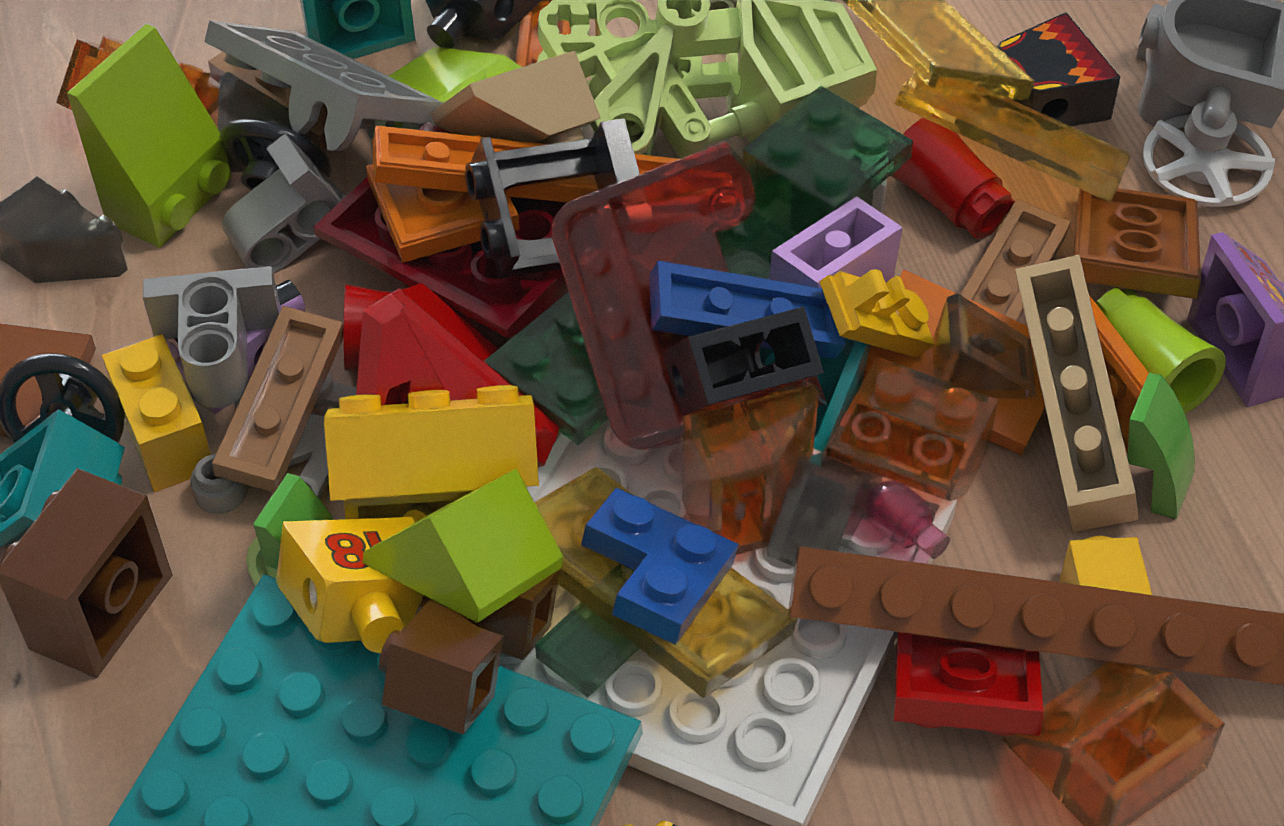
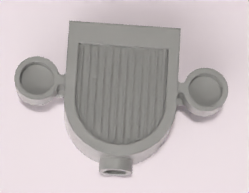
M1169 0L1162 16L1150 12L1147 14L1139 36L1138 46L1147 48L1146 64L1155 83L1173 99L1194 107L1184 127L1185 136L1193 146L1207 152L1222 150L1227 146L1237 128V119L1273 128L1284 108V2L1277 0Z

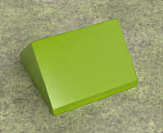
M514 469L450 502L365 550L363 564L478 623L560 570L564 556L517 469Z

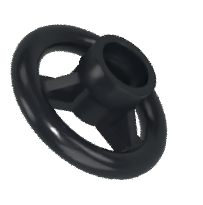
M238 119L226 124L220 133V143L223 150L236 164L244 169L241 182L251 191L279 169L267 147L284 134L328 178L331 176V163L327 155L311 140L289 128L258 119Z
M56 353L34 355L23 359L11 367L0 382V424L13 443H16L58 409L119 443L122 437L125 414L117 389L101 371L81 359ZM35 376L42 393L43 403L40 407V415L27 426H24L17 412L16 397L20 387L28 379ZM97 398L101 401L105 414L99 412L94 407Z

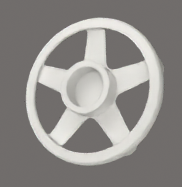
M1190 114L1174 117L1166 121L1159 120L1148 135L1143 148L1144 165L1153 181L1172 196L1195 199L1200 206L1228 207L1253 199L1267 187L1271 180L1275 158H1272L1268 146L1256 133L1238 122L1233 134L1246 141L1256 151L1257 155L1231 151L1227 149V146L1216 152H1207L1196 148L1188 141L1185 132L1179 130V128L1185 127ZM1161 138L1168 140L1183 151L1184 156L1156 169L1153 161V150ZM1231 168L1261 171V177L1257 184L1249 191L1237 196H1233L1227 175ZM1186 175L1196 183L1210 185L1215 198L1185 192L1168 181L1175 177Z

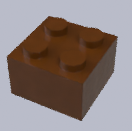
M78 468L60 490L53 492L48 497L41 514L22 538L7 548L0 562V585L28 649L95 678L99 677L173 576L147 495Z

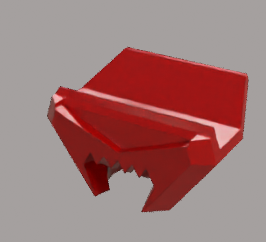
M423 283L403 290L398 288L392 293L377 298L366 305L363 310L356 395H380L381 405L409 404L408 394L417 391L448 390L450 401L477 399V389L482 387L518 386L519 396L532 395L538 468L545 465L560 429L548 417L549 392Z

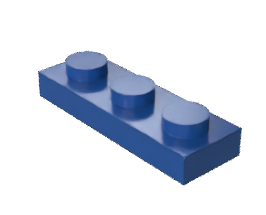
M657 261L649 274L652 330L693 336L804 307L820 357L835 359L845 347V338L840 337L822 288L664 261ZM763 342L760 346L763 348L772 349L770 345L766 342Z

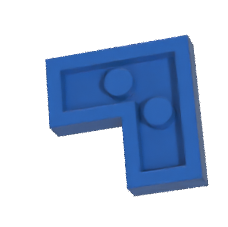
M617 487L585 525L581 543L582 546L635 570L617 593L612 615L674 645L679 642L732 567L739 546L738 543L722 537L706 527L696 525Z

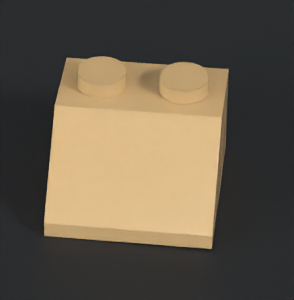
M575 50L471 83L430 113L435 125L452 134L481 135V137L541 144L585 139L581 129L601 118Z

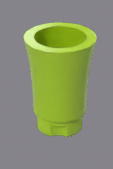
M1116 287L1106 292L1096 301L1098 307L1147 371L1162 375L1180 402L1184 413L1200 405L1215 389L1226 365L1225 355L1220 349L1190 333L1168 317L1149 299L1140 297L1132 289L1120 290Z

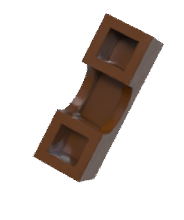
M560 570L478 623L426 596L418 606L412 620L401 631L394 630L388 636L382 648L379 670L386 674L382 705L464 735L495 695L501 653L524 660L551 627Z

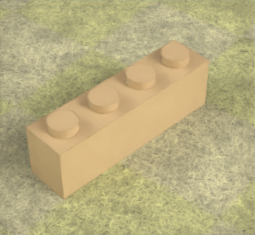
M1080 255L1015 269L1073 533L1139 520L1134 483Z

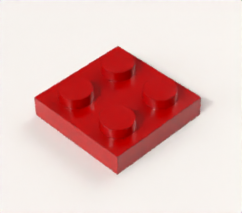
M897 632L893 721L914 723L924 728L947 726L986 730L1000 736L1014 734L1041 735L1044 708L1039 651Z

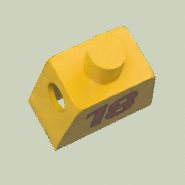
M412 517L283 522L276 583L315 639L325 643L362 641L369 651L381 653L388 636L394 630L401 631L412 620L422 601L423 594L363 564L365 550L415 523Z

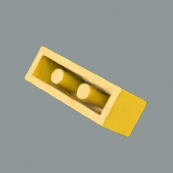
M518 386L482 387L477 389V399L450 401L448 390L417 391L408 394L409 404L381 405L380 395L347 396L339 398V408L328 409L324 416L330 501L474 491L514 469H517L526 487L539 486L534 403L532 395H518Z

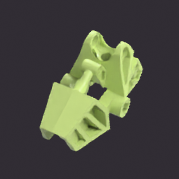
M552 0L539 13L538 39L543 51L538 56L537 62L575 50L585 78L591 76V80L587 81V84L601 117L590 124L594 133L602 121L625 118L634 154L652 156L657 129L661 128L680 159L700 161L706 155L708 145L737 136L740 139L746 137L764 159L767 160L862 107L875 92L877 68L842 3L826 0H737L736 7L710 10V0H658L655 20H649L647 10L636 0ZM624 17L634 21L638 26V31L631 37L621 38L611 34L606 25L614 18ZM589 19H595L596 36H589ZM558 21H569L571 34H559ZM726 54L725 62L702 64V56ZM726 96L727 114L709 121L695 100Z

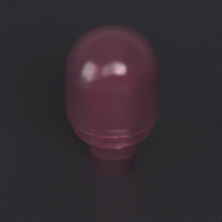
M884 481L874 486L868 493L864 504L866 518L891 543L900 545L905 549L916 545L932 559L939 557L946 550L950 543V537L932 524L935 513L930 509L929 503L906 484L898 481Z

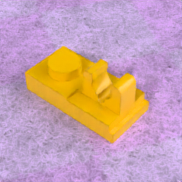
M873 269L861 277L839 271L835 275H827L819 281L840 337L912 357H918L935 346L926 323L929 319L927 308L915 292L905 289L901 277L895 276L888 282H885L881 270Z

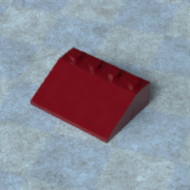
M428 121L418 129L450 133ZM368 177L313 226L314 234L319 238L409 286L420 283L425 284L452 309L506 338H510L585 302L620 265L618 259L499 279L494 258L487 259L485 257L481 241L402 263L368 182ZM510 197L519 217L520 230L515 231L516 238L519 240H537L608 228L604 210L600 206Z

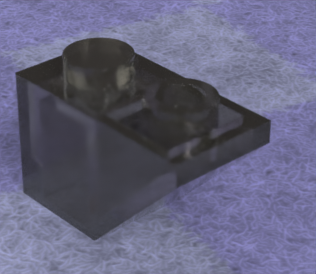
M37 176L0 202V259L32 282L46 283L119 277L128 270L121 248L124 240L118 227L108 217L104 215L96 216L81 206L69 191L65 189L57 190Z

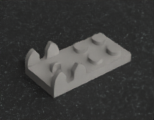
M209 20L204 42L225 52V62L244 69L262 71L260 77L262 81L278 87L291 89L289 120L293 131L299 134H306L318 121L321 107L325 103L328 110L324 127L327 150H345L353 142L359 129H366L370 138L373 139L375 126L393 127L395 121L403 122L402 128L418 130L427 121L434 124L430 113L443 104V102L296 31Z

